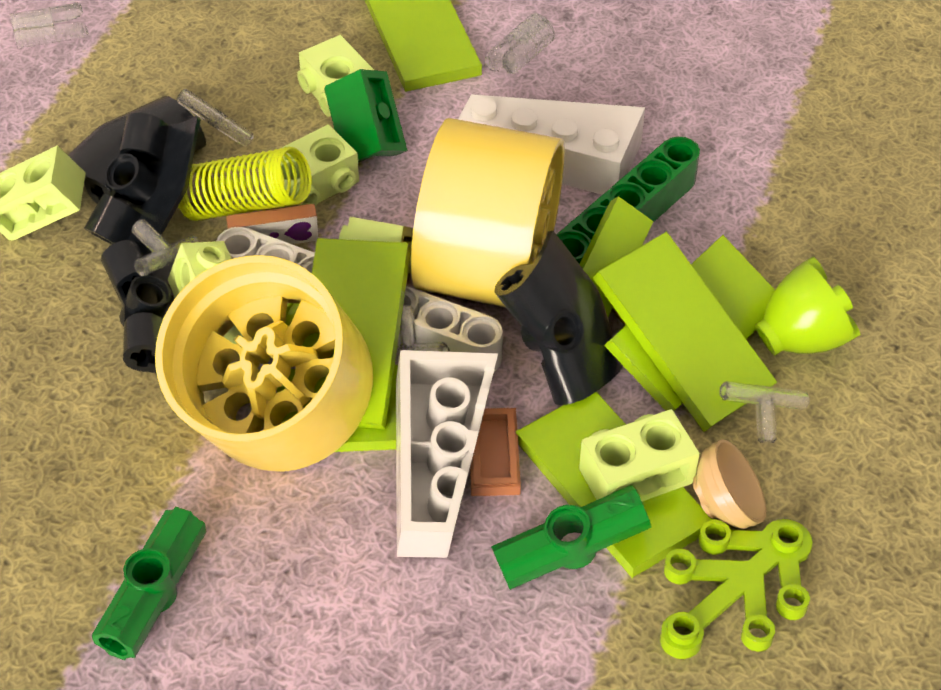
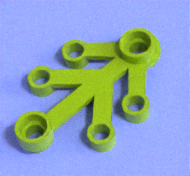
M716 519L708 520L701 526L699 545L703 551L712 555L722 554L726 550L758 552L748 561L696 559L686 549H674L666 556L664 575L674 584L682 585L691 580L723 582L690 612H678L664 620L661 628L660 643L663 650L674 658L687 659L695 656L701 649L704 629L741 596L744 597L745 622L742 628L741 640L752 651L761 652L767 650L773 642L775 625L767 617L764 576L777 565L781 586L776 601L777 612L788 620L801 619L807 612L810 596L808 591L801 586L799 564L810 555L812 537L802 524L794 520L778 519L772 521L763 531L730 530L725 522ZM718 534L723 539L714 541L709 539L707 535ZM779 537L790 538L795 542L785 543ZM683 563L688 569L677 570L672 564ZM795 598L801 605L791 606L784 599ZM685 627L690 629L692 633L681 635L674 628ZM761 629L767 636L762 638L755 637L749 630Z

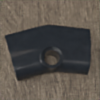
M169 96L156 99L102 124L68 154L86 172L85 188L96 204H98L103 194L109 195L112 190L105 181V172L109 163L119 155L127 115L131 113L151 114L160 118L168 125H173L194 117L182 104ZM199 126L195 152L206 146V139L201 126Z
M131 113L127 115L119 155L109 163L105 172V181L112 190L109 195H102L84 229L111 245L123 240H133L138 243L145 259H148L188 188L201 119L195 116L182 123L168 125L160 118L151 114Z
M548 231L543 247L534 264L520 265L508 271L497 282L494 292L518 323L522 325L521 335L525 345L532 351L542 352L544 359L541 365L554 403L557 405H567L581 401L601 389L621 371L623 365L604 346L614 336L596 285L556 233Z
M123 240L110 245L101 256V262L122 304L119 318L124 326L123 361L131 369L156 373L155 350L159 329L166 312L175 299L168 282V277L181 244L145 259L137 242Z

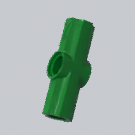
M630 485L582 507L576 505L559 506L550 512L545 523L491 546L506 583L511 590L561 567L568 569L583 568L592 562L597 551L650 529L651 523L636 489ZM570 533L581 534L573 541H561L563 537Z
M176 506L172 510H165L143 549L131 554L126 560L123 568L125 579L92 633L94 643L104 649L109 655L122 660L135 658L160 613L170 608L175 602L177 596L176 585L207 532L205 523L195 517L191 511ZM151 580H157L151 584H144Z

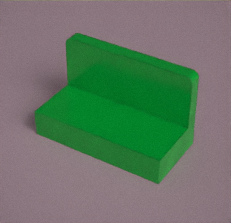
M359 69L325 86L324 91L334 129L357 152L358 163L373 156H396L408 151L387 71Z

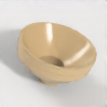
M724 439L718 440L705 448L699 460L697 475L693 478V488L699 497L701 507L705 513L712 519L716 517L726 524L742 529L764 522L767 512L764 494L755 472L744 455L735 445Z

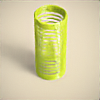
M284 147L267 152L262 151L261 153H250L249 155L230 157L229 159L224 158L223 160L218 159L217 161L212 160L211 162L206 161L205 163L192 164L189 191L193 204L199 212L191 205L187 190L178 208L188 219L198 221L301 204L306 201L311 191V170L303 153L295 147ZM288 154L296 161L300 173V187L295 199L293 198L297 189V173L294 163ZM283 156L289 161L293 172L294 186L291 196H289L291 176ZM281 161L285 167L287 175L286 191L284 189V174L281 167ZM256 167H257L258 170H259V171H258V173H259V180H258V176H257V173H256ZM262 167L265 168V176H266V182H267V185H268V192H267V190H266V188H265V178H264V174H263V171H262ZM243 168H244V170L246 171V173H245V175H246V180H245V176H244V173H243ZM250 168L252 170V178L249 172ZM195 172H196V179H195L196 194H197V197H198V199H199L200 204H201V205L203 206V208H204V211H203V210L199 207V205L197 204L196 199H195L194 194H193L192 181H193V175H194ZM199 176L201 177L202 192L206 200V205L204 204L199 192ZM259 181L262 187V193H260L259 190ZM253 184L256 190L255 194L253 192ZM240 186L243 191V197L241 196ZM234 188L237 194V198H235L234 196Z

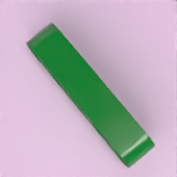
M680 136L664 141L556 235L576 261L580 264L611 200L619 196L654 222L684 196L696 182L700 154L698 144L692 139Z

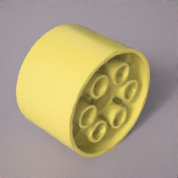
M453 118L444 120L436 134L427 160L417 203L411 249V277L415 289L505 307L494 292L497 282L504 274L517 266L534 264L543 247L547 232L554 231L564 171L565 146L562 138Z
M264 255L244 256L224 261L202 272L186 285L174 299L163 318L157 337L155 350L157 378L161 391L172 410L185 423L229 457L249 467L284 472L308 467L325 459L338 450L355 432L366 412L371 397L373 367L369 349L361 332L326 287L312 273L286 259ZM287 303H300L290 326L285 323ZM234 325L243 336L237 335L233 339L237 343L236 345L224 338V335ZM313 333H320L316 344L312 347L303 346L306 337ZM270 358L273 359V362H272L271 365L268 364V362L270 361ZM260 363L265 364L262 366L261 370L258 369ZM295 366V375L290 382L288 378L291 374V367ZM327 376L318 393H314L316 383L321 378ZM282 385L285 387L284 390L276 393L278 387ZM220 388L228 389L226 393L205 403L204 391ZM250 403L251 412L249 415L237 421L236 416L239 409L243 405ZM298 411L295 416L282 423L283 418L287 414Z

